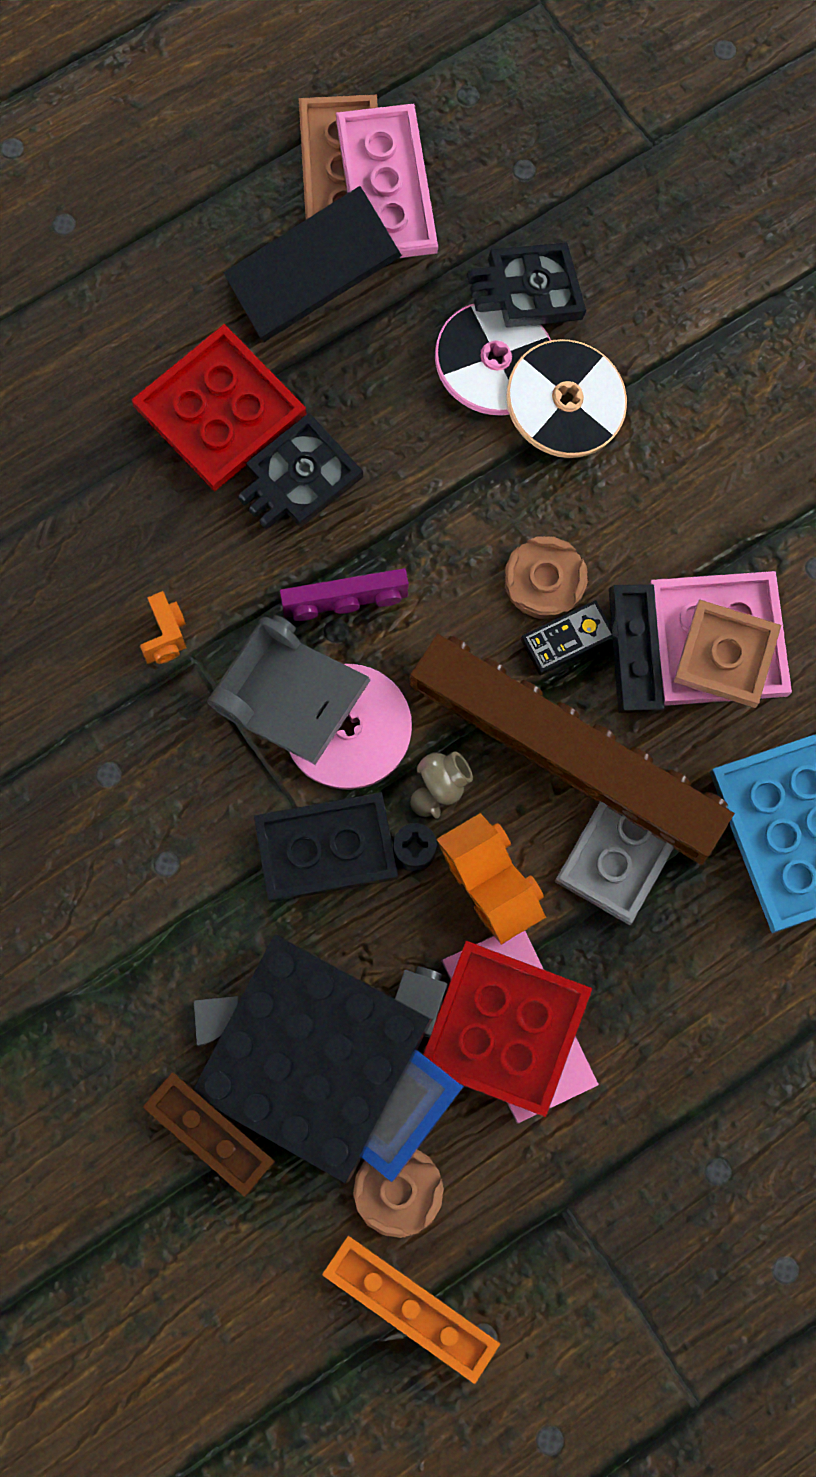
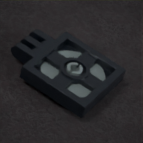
M567 242L491 249L488 256L490 267L475 268L467 272L468 282L472 284L470 287L472 297L476 298L474 300L475 310L477 312L501 310L506 328L583 320L586 307Z
M308 413L246 463L247 470L256 478V481L239 494L238 500L243 505H247L258 496L259 499L249 507L248 511L254 517H257L266 509L270 510L259 521L264 529L271 527L286 514L301 528L363 478V470L318 421Z

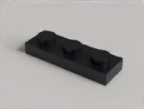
M654 584L613 585L609 588L618 713L660 712L664 709Z

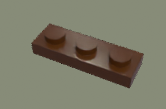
M174 1072L169 1075L143 1106L147 1112L244 1197L249 1194L275 1163L268 1154Z

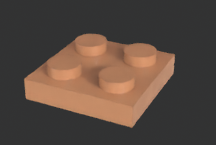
M699 599L673 682L756 708L760 702L782 625Z

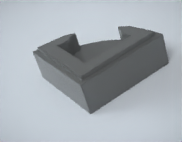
M238 996L194 1000L197 1046L210 1044L221 1037L239 1003Z

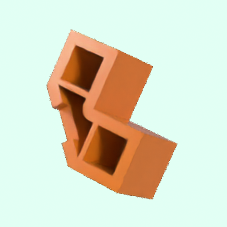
M479 813L436 839L459 885L463 883L476 905L474 906L475 911L501 945L546 918L539 903L544 898L543 892L531 875L524 878L512 864L506 850L507 847L511 846V842L499 823L492 826Z

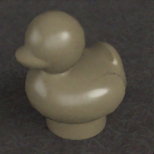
M455 751L447 756L441 753H431L420 761L417 766V773H421L427 788H419L412 794L410 799L411 809L422 817L433 816L439 818L441 813L440 803L451 805L460 800L464 792V786L473 780L471 769L460 753Z

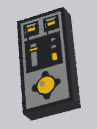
M596 600L521 637V642L540 676L613 641L612 628Z

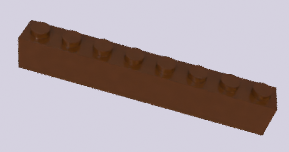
M437 633L410 674L411 688L599 803H605L608 805L607 808L620 816H626V819L645 831H650L651 835L661 841L673 845L674 849L700 865L706 861L735 814L727 809L728 804L726 801L713 793L706 792L702 794L689 786L691 784L690 780L683 774L672 769L666 772L652 763L653 758L645 751L636 747L628 749L616 742V736L607 728L597 724L592 727L578 719L579 713L569 705L558 702L555 705L542 697L543 692L534 684L526 680H521L519 683L507 676L506 669L498 662L489 658H485L483 661L470 653L471 649L460 639L449 636L446 639Z

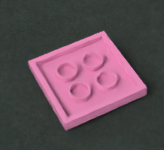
M776 571L650 581L649 584H654L664 706L732 701L673 682L699 599L782 625L760 699L788 697L792 693Z

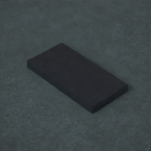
M358 186L223 273L258 335L266 342L402 255L362 187Z

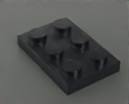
M382 792L254 815L269 903L398 879Z

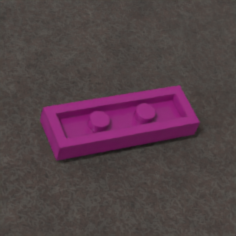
M406 568L281 589L280 595L284 618L293 617L296 621H305L317 617L319 612L335 610L338 614L354 612L360 608V605L376 603L377 606L381 607L395 605L401 602V598L408 597L409 583Z

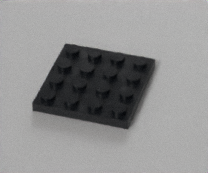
M274 935L193 1090L216 1110L340 1181L348 1183L433 1019L281 936Z

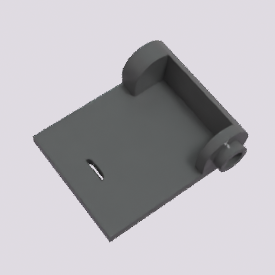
M274 615L272 619L263 617L207 699V703L230 721L316 765L371 680L367 675L302 644L293 634L296 628L286 619L278 615Z

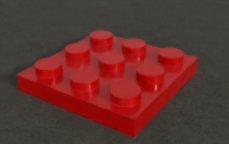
M225 324L132 399L133 407L214 492L244 468L250 459L307 415L306 407Z
M466 941L423 1055L458 1083L546 1117L593 988Z

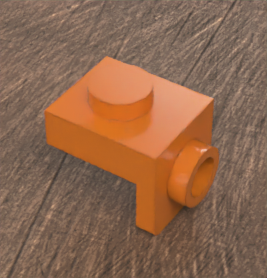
M162 591L147 597L162 633V636L140 645L148 664L154 661L157 664L169 662L180 655L179 651L186 649L179 627L186 625L181 610L176 601L168 604Z

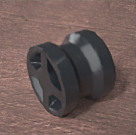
M413 823L404 826L398 831L394 839L393 852L395 860L400 867L411 872L423 871L431 865L435 858L437 842L431 829L425 825Z

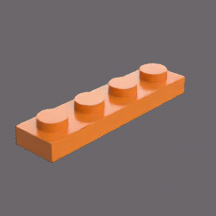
M349 1235L322 1274L474 1384L500 1346V1342Z

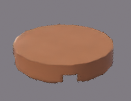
M535 537L522 544L519 548L517 547L511 553L504 572L505 589L510 601L522 613L537 619H555L570 613L580 603L588 584L587 566L584 560L581 559L576 549L569 542L556 537Z
M416 1150L393 1182L388 1180L368 1162L364 1161L356 1174L353 1194L357 1211L369 1227L382 1235L402 1238L419 1233L433 1222L442 1205L444 1187L440 1172L430 1157Z

